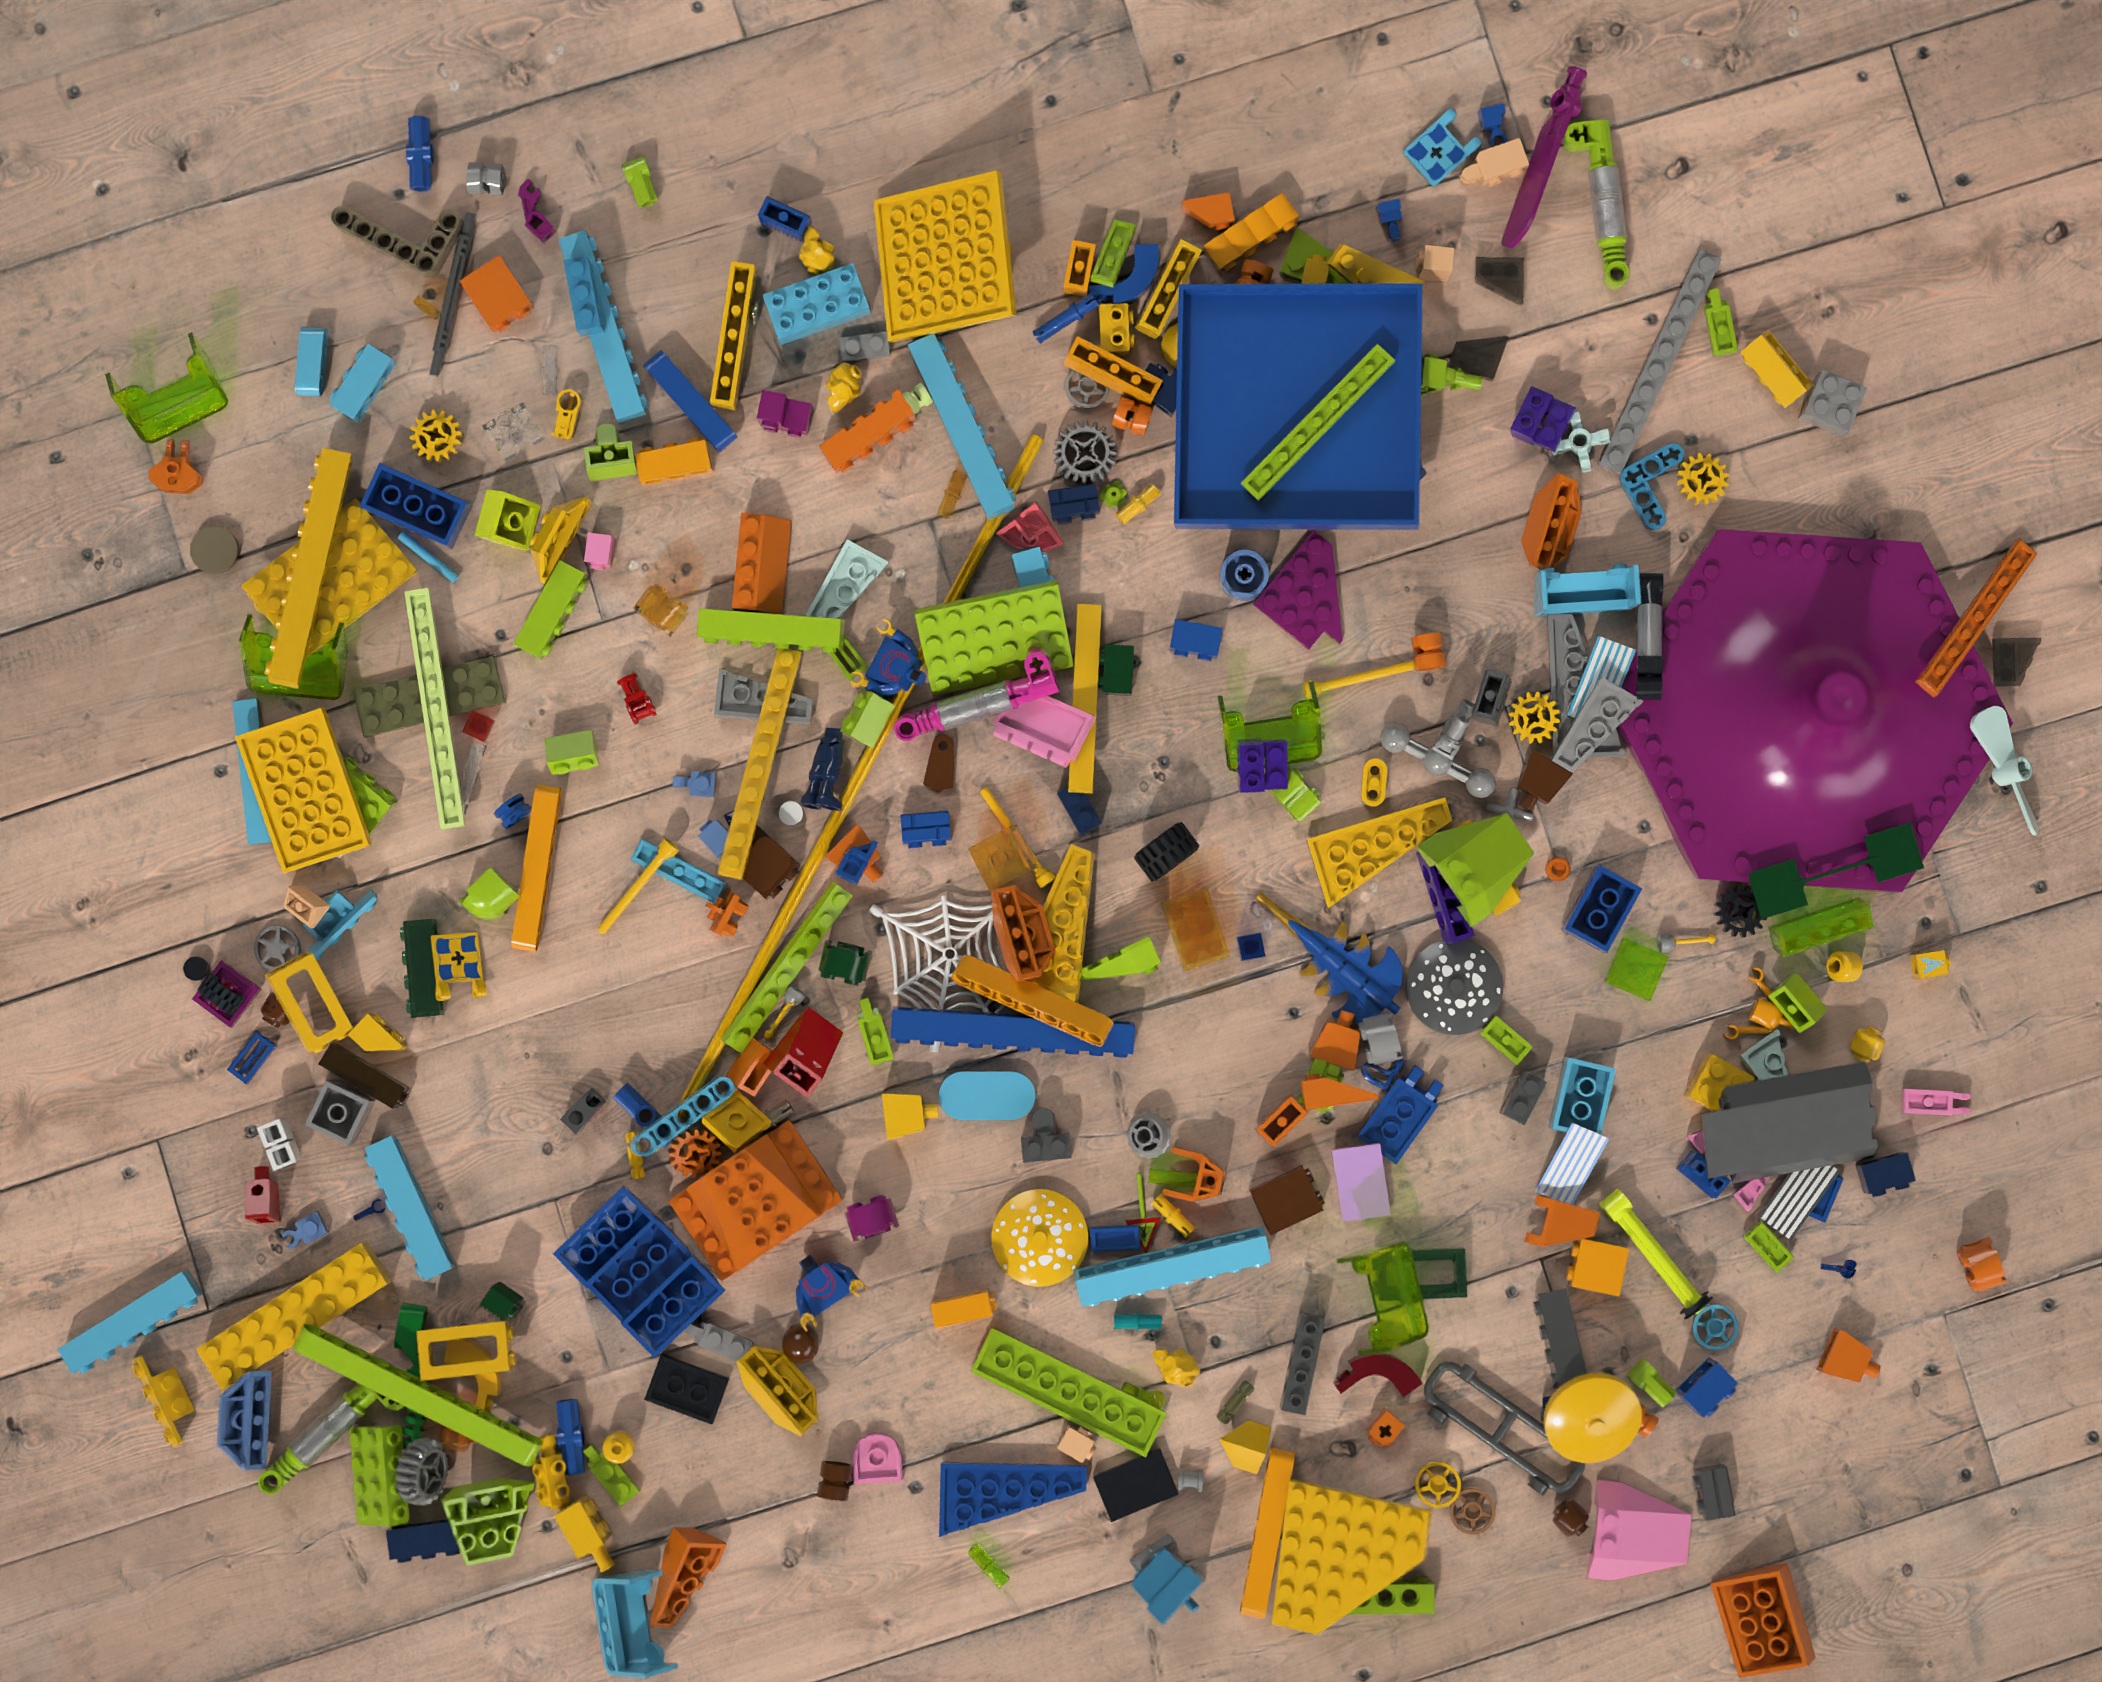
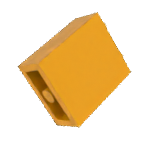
M989 1288L932 1300L930 1306L935 1329L992 1317L994 1310L997 1309L995 1293L990 1294Z

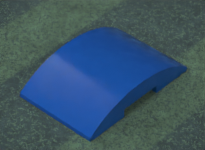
M625 1186L619 1189L553 1253L586 1289L589 1288L621 1321V1325L654 1358L725 1291L724 1287L686 1244Z

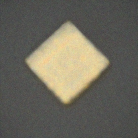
M417 295L413 301L414 305L434 320H437L441 314L439 309Z

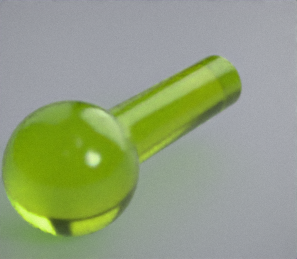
M1124 1382L1122 1386V1391L1143 1399L1156 1408L1160 1409L1165 1405V1395L1159 1390L1149 1392L1128 1382Z

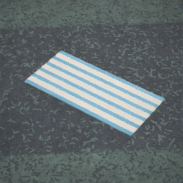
M1598 636L1567 715L1576 718L1600 676L1622 687L1636 650Z

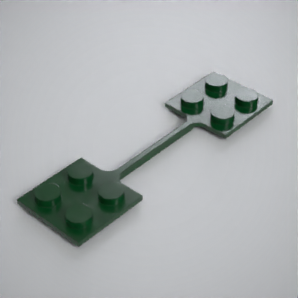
M1911 822L1863 836L1868 855L1864 860L1808 878H1802L1799 875L1794 858L1747 873L1761 920L1807 906L1808 903L1804 893L1805 883L1866 863L1872 866L1877 883L1924 869Z

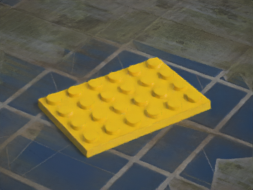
M356 498L343 507L340 512L306 659L418 573L417 569L371 515L359 507L360 503ZM295 545L241 585L243 591L275 628L278 615H283L285 607L281 605L284 591L288 592L290 583L287 582L289 569H294L296 560H293L292 556Z
M325 707L235 736L283 874L373 845Z

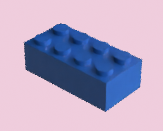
M379 463L359 506L375 516L451 550L472 508L468 502L381 463Z

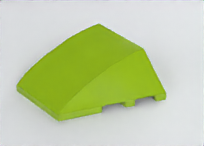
M508 1478L491 1479L455 1486L442 1499L466 1566L513 1556L521 1531L520 1523L524 1512H527L529 1506L527 1501L530 1491L534 1489V1482Z

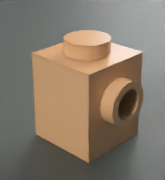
M1069 1424L1057 1445V1449L1083 1463L1085 1458L1090 1460L1096 1449L1093 1445L1095 1439L1091 1437L1093 1433L1081 1426L1077 1429Z

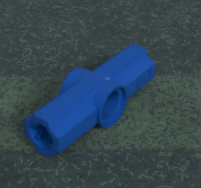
M413 116L408 118L409 143L406 144L410 190L427 192L432 190L431 164L434 162L433 146L430 143L429 117Z
M628 1082L612 1097L644 1129L662 1116ZM642 1109H649L652 1112L653 1118L650 1121L641 1120L639 1112ZM665 1124L658 1126L657 1133L660 1137L663 1138L668 1133V1128ZM670 1141L664 1144L663 1147L665 1148L669 1145Z
M578 1399L557 1401L558 1448L561 1449L562 1460L566 1464L565 1475L584 1473L583 1447L585 1438L583 1426L580 1425Z

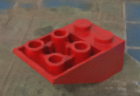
M807 1006L763 1064L773 1074L808 1098L823 1079L843 1032Z

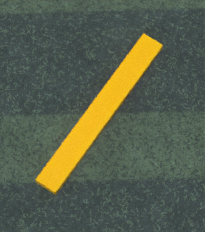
M1078 604L1073 707L1096 717L1102 605ZM1096 719L1076 760H1070L1068 792L1093 793Z

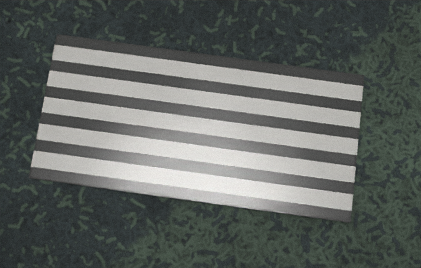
M1831 1165L1789 1173L1758 1217L1792 1240L1840 1171Z

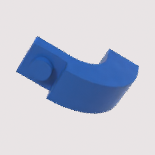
M1158 244L1134 245L1135 266L1131 275L1123 282L1115 284L1114 287L1105 285L1089 286L1088 294L1093 292L1097 296L1094 300H1099L1100 303H1107L1108 299H1113V304L1128 303L1129 305L1140 299L1149 290L1156 277L1159 261Z

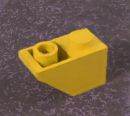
M367 1013L348 1034L364 1051L404 1050L407 1047L403 1042L405 1038L398 1031H391L385 1026L387 1021L378 1013L375 1015Z

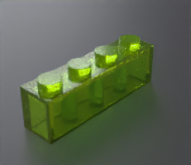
M1858 897L1769 926L1768 928L1773 949L1784 958L1875 927L1870 906Z

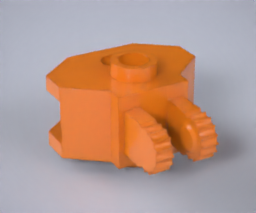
M168 439L165 456H162V461L149 469L148 479L165 493L191 494L203 486V475L192 466V461L189 459V440H182L180 457H175L174 439Z

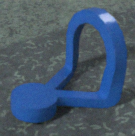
M1396 1060L1394 1066L1388 1070L1378 1065L1374 1066V1063L1369 1064L1367 1062L1362 1066L1361 1073L1369 1083L1385 1090L1391 1085L1396 1073L1402 1071L1406 1060ZM1367 1068H1373L1380 1073L1390 1075L1387 1082L1385 1083L1373 1078Z

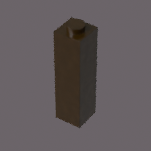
M337 1043L329 1045L318 1063L392 1109H396L399 1106L402 1107L409 1098L407 1092L410 1087Z

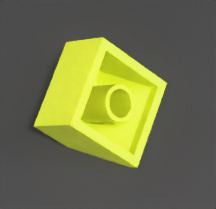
M487 489L474 536L529 551L541 505L503 491Z

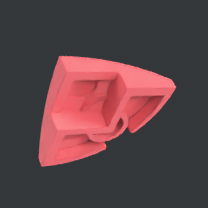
M1037 501L996 532L1003 541L1019 550L1023 547L1030 549L1040 547L1041 552L1063 544L1054 525Z

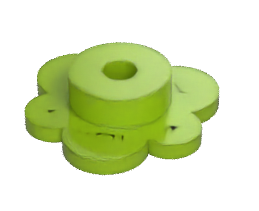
M1113 481L1111 485L1105 484L1103 486L1104 491L1100 493V500L1107 503L1109 508L1114 506L1122 507L1125 504L1124 497L1127 495V490L1122 488V484L1119 481Z

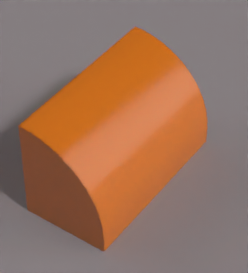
M752 1038L742 1054H739L725 1077L730 1078L735 1086L755 1097L771 1073L763 1063L773 1050L757 1039Z

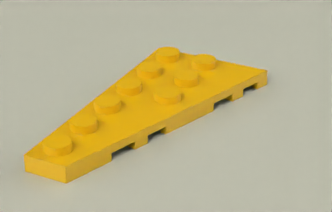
M1446 798L1437 799L1306 839L1327 909L1451 822L1452 817Z
M1070 844L1043 905L1056 951L1041 977L1026 980L1078 1003L1095 854Z

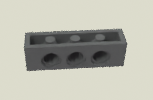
M1299 1312L1280 1402L1281 1411L1306 1415L1325 1322L1323 1316Z

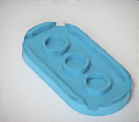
M1013 1071L956 1072L943 1081L939 1090V1102L942 1109L947 1115L958 1120L1020 1119L1031 1111L1036 1097L1031 1081L1023 1074Z

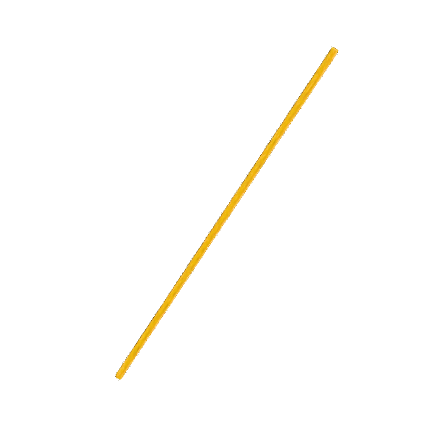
M1036 434L1031 435L1005 484L1006 488H1012L1014 495H1016L1043 444V438ZM1006 513L989 521L988 519L986 520L943 603L961 599ZM920 645L917 658L922 661L920 671H923L926 664L922 646ZM912 683L908 691L899 690L898 693L894 694L890 703L895 705L889 719L874 747H866L839 799L843 804L842 810L833 811L679 1103L704 1086L726 1044L721 1040L722 1036L751 997L915 686L914 683ZM683 1109L677 1114L683 1118L687 1117V1113Z

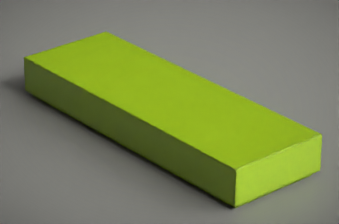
M1113 219L1091 274V282L1114 287L1136 232V224Z

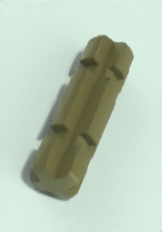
M1243 1381L1238 1387L1239 1391H1235L1224 1405V1410L1221 1409L1217 1414L1218 1420L1223 1424L1229 1423L1232 1419V1414H1236L1247 1400V1395L1250 1396L1254 1391V1387L1249 1382Z

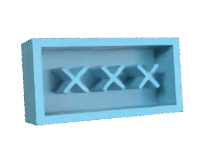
M853 263L763 294L780 345L871 314Z

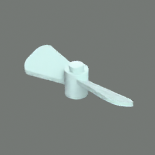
M1999 706L1986 708L1972 717L1970 728L1994 763L1992 770L1993 780L2000 786L2012 784L2031 834L2033 836L2038 835L2039 827L2037 820L2019 782L2031 778V764L2023 756L2016 758L2005 710Z

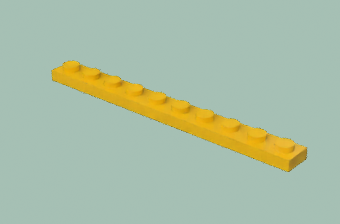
M777 648L719 865L718 875L743 879L802 656L800 651Z

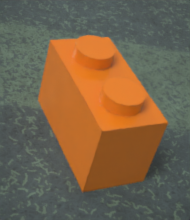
M1289 1095L1255 1130L1274 1147L1308 1113Z

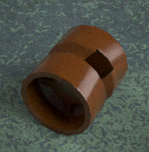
M822 1461L820 1476L823 1478V1481L818 1484L817 1496L828 1500L847 1501L850 1486L846 1482L851 1480L853 1465L838 1461Z

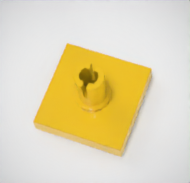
M738 1090L702 1117V1123L735 1154L771 1125V1120Z

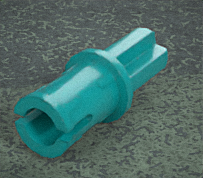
M1136 1312V1315L1114 1314V1330L1136 1329V1332H1138V1329L1162 1328L1161 1315H1138V1312Z

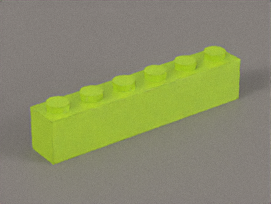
M699 608L697 637L704 638V643L718 644L719 639L728 640V645H742V641H751V646L765 647L766 643H775L774 648L789 649V644L798 645V650L813 651V646L822 647V652L836 653V648L844 647L845 619Z

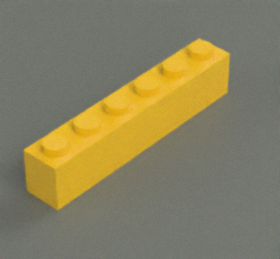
M731 261L710 397L712 408L737 410L750 324V307L753 304L757 278L755 264Z

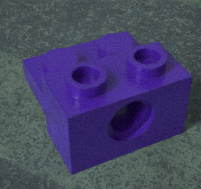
M1531 386L1510 428L1512 437L1533 446L1536 444L1556 452L1576 411V407L1555 399L1552 394ZM1546 415H1547V418H1546V420H1545V422H1544L1542 428H1540L1541 425H1542V423H1543V421H1544V419H1545V417H1546Z
M1237 739V776L1240 793L1288 789L1287 740ZM1264 757H1265V774H1264Z

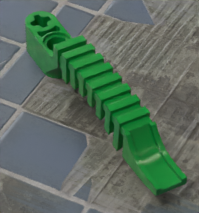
M403 1302L399 1311L394 1348L403 1349L412 1362L413 1366L411 1369H407L406 1372L421 1378L417 1331L425 1330L428 1307ZM410 1408L407 1411L414 1412L416 1415L409 1414V1416H405V1423L414 1424V1426L404 1424V1427H402V1434L412 1436L411 1438L403 1436V1446L407 1447L408 1443H412L414 1439H420L424 1436L425 1429H423V1426L427 1423L428 1419Z

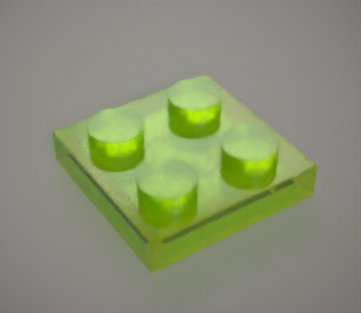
M1623 938L1604 983L1650 1002L1669 957Z

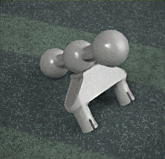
M1463 699L1454 716L1447 718L1434 746L1431 748L1410 738V733L1403 724L1392 723L1385 726L1381 731V744L1388 752L1398 753L1406 751L1423 760V765L1430 774L1439 776L1447 773L1466 783V788L1473 797L1485 798L1495 791L1496 779L1488 769L1479 768L1472 771L1453 761L1468 729L1467 726L1470 722L1468 719L1475 705L1470 700Z

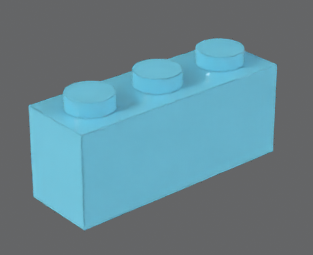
M369 344L359 350L356 355V363L352 368L347 369L343 376L344 381L340 388L337 387L330 396L331 402L329 405L357 423L360 422L397 364L392 358Z

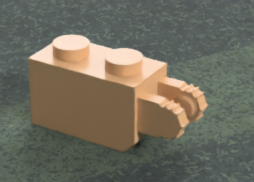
M1520 138L1480 151L1473 165L1462 170L1460 174L1461 183L1469 185L1480 182L1481 186L1488 184L1489 187L1500 184L1503 178L1511 176V179H1515L1524 175L1529 162Z

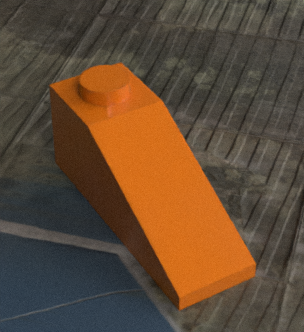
M1319 1073L1305 1075V1080L1300 1081L1304 1110L1379 1099L1378 1094L1329 1078H1320Z

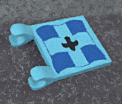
M1452 108L1447 110L1433 125L1402 151L1433 188L1471 154L1477 151L1482 144L1478 137H1474L1463 148L1447 130L1446 126L1457 115Z

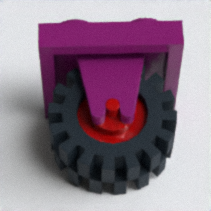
M221 960L212 973H209L198 987V991L192 1000L228 1027L233 1028L261 991V988L224 960Z

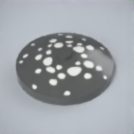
M1465 939L1446 944L1444 940H1440L1425 947L1411 963L1406 977V995L1411 1010L1425 1026L1443 1034L1462 1035L1478 1030L1495 1015L1502 1000L1503 979L1497 962L1482 946Z

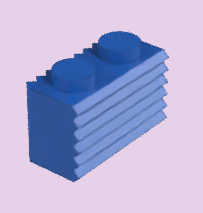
M766 196L758 213L761 225L765 224V227L769 226L774 231L778 230V233L782 232V234L791 236V239L795 237V240L803 242L805 232L808 226L812 224L809 215Z

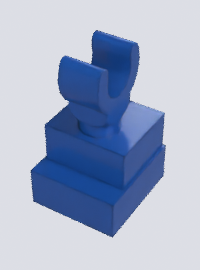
M1504 103L1480 108L1478 112L1482 131L1491 129L1490 147H1494L1495 137L1501 138L1502 144L1507 142L1506 135L1500 129V126L1503 124L1501 117L1506 113Z
M1400 199L1378 203L1376 206L1380 226L1388 225L1390 243L1400 241L1401 239L1397 222L1402 220Z

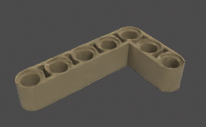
M338 206L331 214L333 224L341 232L428 278L435 277L440 272L463 227V221L455 211L445 210L439 215L425 242L420 247L345 206ZM343 215H349L347 223L339 224V220ZM449 219H456V224L453 227H446V222ZM364 226H370V231L367 235H360V231ZM386 237H390V244L382 247L381 241ZM444 239L445 243L441 248H434L437 240ZM405 249H412L410 257L402 258V252ZM426 260H433L431 268H422Z

